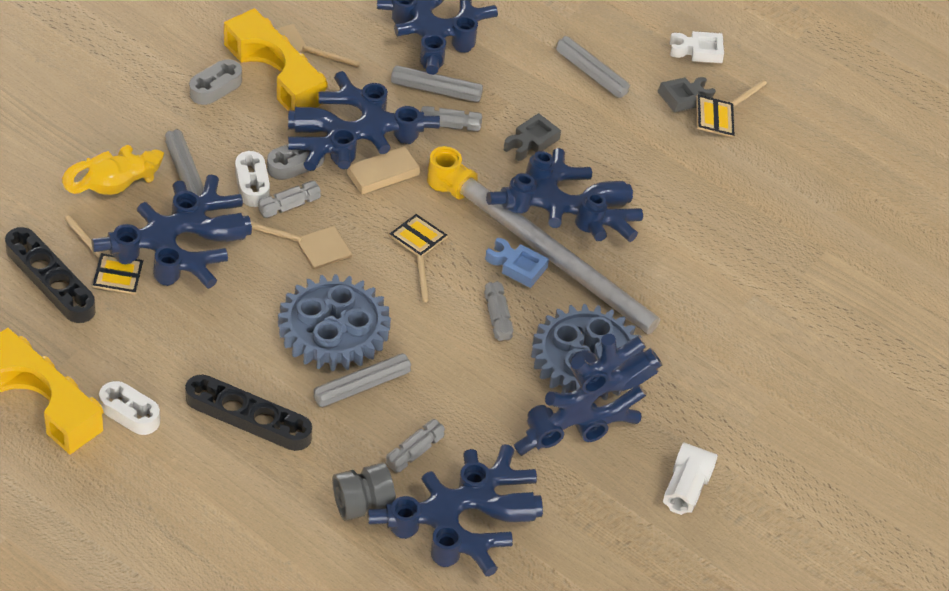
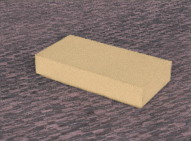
M405 146L391 150L386 154H380L353 163L347 169L348 176L361 195L418 176L420 173V166Z

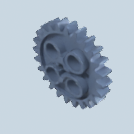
M334 274L332 281H327L323 275H320L319 283L317 284L311 279H307L306 288L296 285L295 294L287 293L286 302L280 304V313L278 314L279 337L284 338L285 348L292 347L293 357L304 354L303 364L305 365L312 360H316L317 369H320L324 363H329L331 371H335L339 363H342L343 367L349 370L351 361L362 366L363 356L373 360L375 350L382 351L384 341H388L391 317H389V306H384V297H375L376 288L374 287L364 290L365 281L363 280L353 285L351 276H348L344 282H340L337 274Z
M583 304L581 311H577L572 305H569L567 314L557 309L555 318L547 315L545 324H539L537 334L533 336L531 358H535L534 369H541L540 379L550 378L549 387L551 389L560 385L562 386L561 393H568L570 390L575 391L580 385L571 370L572 357L579 351L588 350L596 354L599 359L602 356L601 338L603 335L613 334L616 338V346L619 348L638 336L634 335L635 326L629 325L624 327L626 317L623 316L615 320L613 318L614 310L611 309L606 314H602L599 305L594 309V312L589 311L586 304ZM616 391L612 393L616 396H619L621 391ZM608 393L601 395L603 400H607Z

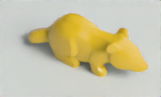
M125 145L120 149L118 156H112L109 151H106L92 159L87 158L86 161L75 163L64 172L62 183L65 190L73 194L81 193L87 189L103 195L118 194L140 178H144L147 183H151L155 172L161 165L164 152L155 149L144 151L141 155L132 154L133 148L130 145ZM86 168L89 169L83 179L79 182H74L77 173Z

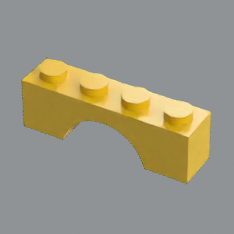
M253 8L224 21V45L241 63L262 62L275 67L281 72L277 76V100L287 110H295V107L317 108L323 105L319 104L318 98L319 91H326L328 87L324 74L317 71L308 62L306 56L299 53L290 44L288 38L285 35H281L273 27L268 18H264Z
M8 327L0 332V392L11 389H28L43 395L49 401L44 411L46 434L69 455L103 432V409L94 397H87L79 390L78 385L71 377H64L56 370L53 362L47 356H40L33 350L31 344L24 336H17Z

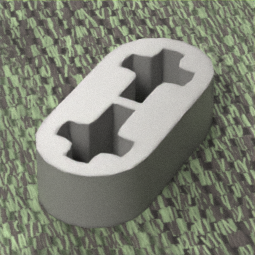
M222 60L195 75L189 82L190 98L197 104L208 105L237 89L242 83V66L234 60Z
M288 144L272 150L267 158V171L269 175L278 180H285L308 172L303 164L310 151L288 150ZM325 155L320 160L316 168L322 166L325 160Z

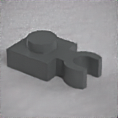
M684 77L661 82L657 92L673 112L697 108V94L713 98L716 90L714 88L704 89L707 82L705 77L696 78L694 83H690Z
M538 113L516 127L515 135L505 139L504 151L507 152L512 148H518L515 159L521 161L527 157L530 149L535 152L543 151L560 140L561 130Z

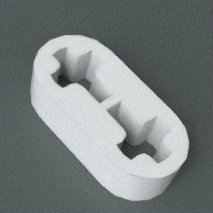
M246 151L239 154L235 161V174L239 194H241L245 205L259 207L258 201L270 196V183L265 160L261 154L254 151ZM248 166H252L254 172H249ZM256 185L257 192H253L251 186Z
M120 381L109 382L100 389L99 402L105 415L140 435H147L157 430L160 425V409L158 404L152 399Z

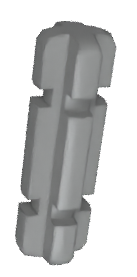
M423 106L421 108L425 116H440V127L461 130L463 127H467V130L477 132L481 129V113L469 111V114H464L465 111L439 108V111H437L435 107Z
M309 181L302 184V188L295 186L274 194L275 198L268 196L258 201V208L264 218H269L277 215L278 210L282 213L304 205L305 200L312 202L321 197V190L316 181Z
M498 281L494 283L489 282L485 285L484 293L486 301L489 302L487 306L491 324L494 327V336L498 341L510 340L513 337L512 333L514 330L512 322L509 320L511 317L506 297L503 295L505 293L503 285Z
M436 419L427 422L422 426L424 430H417L399 445L400 449L395 448L387 454L386 465L395 473L401 472L408 466L407 462H413L432 447L431 443L435 444L444 437L445 428L443 424H440Z

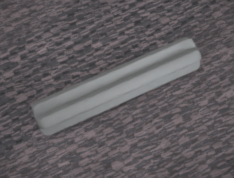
M564 36L557 42L556 49L560 54L614 96L622 98L629 92L630 85L626 80L570 37Z
M398 65L393 68L391 82L393 84L473 102H479L483 93V85L438 74L431 75L425 71Z
M178 129L168 131L165 134V142L179 178L185 182L188 191L200 196L204 186L183 133Z
M399 354L318 386L314 389V399L320 407H324L407 374L411 371L410 360L406 354Z

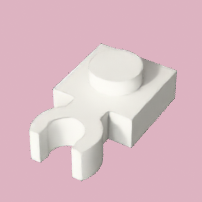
M692 31L691 37H687L682 33L671 34L670 45L672 47L670 56L680 58L685 55H691L692 61L723 62L724 47L722 33Z

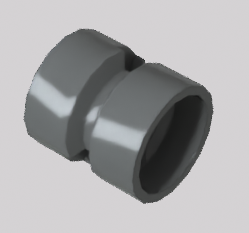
M383 462L363 467L361 474H357L354 470L334 474L332 477L336 505L344 521L364 517L368 509H385L386 504H391L396 499L390 471Z

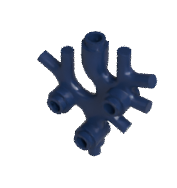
M377 0L378 10L392 11V20L395 23L394 31L397 37L413 33L419 34L422 37L420 63L426 69V72L431 75L438 73V70L444 64L445 38L452 36V45L458 52L466 53L471 51L476 44L478 21L497 17L498 10L496 5L476 8L472 6V0H460L459 14L455 17L444 19L432 13V10L442 4L444 0Z
M340 71L335 74L334 79L341 90L335 92L319 91L318 102L319 104L352 105L362 112L361 118L356 121H345L327 110L313 107H295V110H288V130H295V133L325 132L327 134L324 137H288V150L310 151L303 164L308 171H314L320 160L327 153H330L331 159L340 169L345 170L350 168L351 163L356 158L357 140H369L375 145L380 154H386L390 151L391 147L384 134L394 131V136L400 143L411 144L418 138L419 132L424 131V128L439 129L440 116H425L423 111H419L412 106H402L395 113L387 112L388 91L384 85L369 83L363 89H359L351 83L344 71Z
M561 148L554 149L552 155L545 151L536 152L530 157L526 172L519 173L513 177L509 187H502L501 191L487 192L486 194L488 205H502L504 209L507 208L514 213H526L530 206L547 210L549 212L548 224L552 228H559L561 226L563 214L571 213L577 215L575 219L576 226L584 232L592 233L596 241H602L607 237V233L603 228V225H606L616 230L628 242H632L637 237L638 232L627 222L643 220V210L641 208L607 209V207H623L632 201V186L626 184L625 181L599 182L585 189L580 195H570L560 190L557 186V183L560 181L590 180L592 178L591 167H570L566 165L565 151Z
M208 175L200 196L188 191L184 181L173 183L172 187L175 195L170 216L157 213L147 202H143L138 206L137 212L147 222L145 227L138 229L134 225L123 224L116 227L114 232H108L107 237L91 239L93 252L109 250L110 254H113L114 258L122 264L134 262L139 256L140 248L151 249L155 251L153 276L158 283L165 286L174 284L180 278L181 270L195 275L209 289L217 283V279L206 266L212 263L227 262L228 253L226 248L189 252L177 245L176 237L188 232L216 242L244 240L246 236L252 234L250 217L248 215L242 216V213L221 215L214 218L205 215L208 211L243 206L241 194L218 195L219 178L216 175Z
M605 334L601 338L602 356L599 359L596 354L588 350L577 352L571 359V370L580 387L570 393L549 391L546 394V404L559 408L556 413L545 405H537L528 412L527 424L529 429L526 430L527 436L514 444L519 455L523 456L535 447L539 450L557 445L564 438L563 430L573 425H576L584 441L594 442L601 439L608 432V424L627 422L638 424L642 418L641 412L629 408L646 397V393L640 384L659 372L658 368L663 366L654 350L650 347L645 351L646 345L639 335L622 347L617 348L615 336L613 334ZM631 389L607 405L597 407L594 403L599 396L605 393Z
M507 444L500 447L496 462L491 468H487L479 462L476 450L469 449L463 453L465 465L460 472L459 488L449 489L445 487L435 473L429 471L421 478L430 493V497L427 500L418 502L413 497H399L393 503L386 504L385 509H369L368 523H387V528H390L397 537L402 539L415 535L419 530V524L430 525L435 529L431 545V557L435 563L441 567H450L457 563L460 554L464 553L471 556L483 574L489 577L496 573L498 567L488 554V550L496 547H511L513 545L512 532L471 533L460 525L459 515L467 509H477L494 519L504 522H529L542 517L543 503L541 495H534L533 492L499 495L494 490L497 486L536 484V469H511L510 463L515 450Z

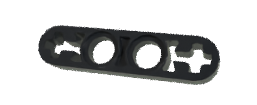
M17 227L6 234L5 244L8 256L68 320L74 323H85L94 317L96 308L95 297L92 292L32 230L25 227ZM26 244H27V249H28V252H27V253H26V248L23 246V245H26ZM38 260H44L49 263L47 267L41 269L31 266L32 263ZM56 281H66L69 283L64 289H54L51 287V284ZM73 296H74V301L78 304V305H76V306L73 305V298H72Z
M204 374L191 377L185 385L187 404L199 412L289 450H303L311 444L312 423L307 417ZM228 401H238L242 404V407L236 411H230L225 409L223 405ZM260 414H268L274 420L269 424H260L255 421V418ZM297 430H301V431H302V433H301V432L296 433L295 436L290 434V432H291V433H295Z

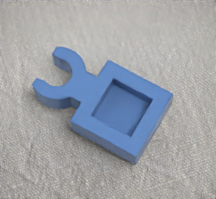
M502 238L495 240L494 249L499 252L489 248L486 250L485 260L488 263L497 266L503 265L502 274L529 288L535 284L548 268L549 258L521 244L514 250Z

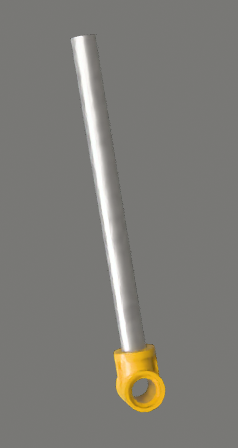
M442 146L435 148L431 152L427 182L431 188L440 192L450 191L452 196L459 200L466 197L540 254L549 258L552 263L645 333L651 334L657 328L660 322L658 316L523 215L514 213L507 208L504 209L502 205H488L486 194L490 191L477 182L478 174L475 171L461 164L462 156L456 149Z

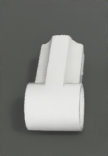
M687 443L682 444L673 468L674 474L663 499V503L669 507L670 511L681 515L687 512L692 513L703 485H707L718 457L717 454Z

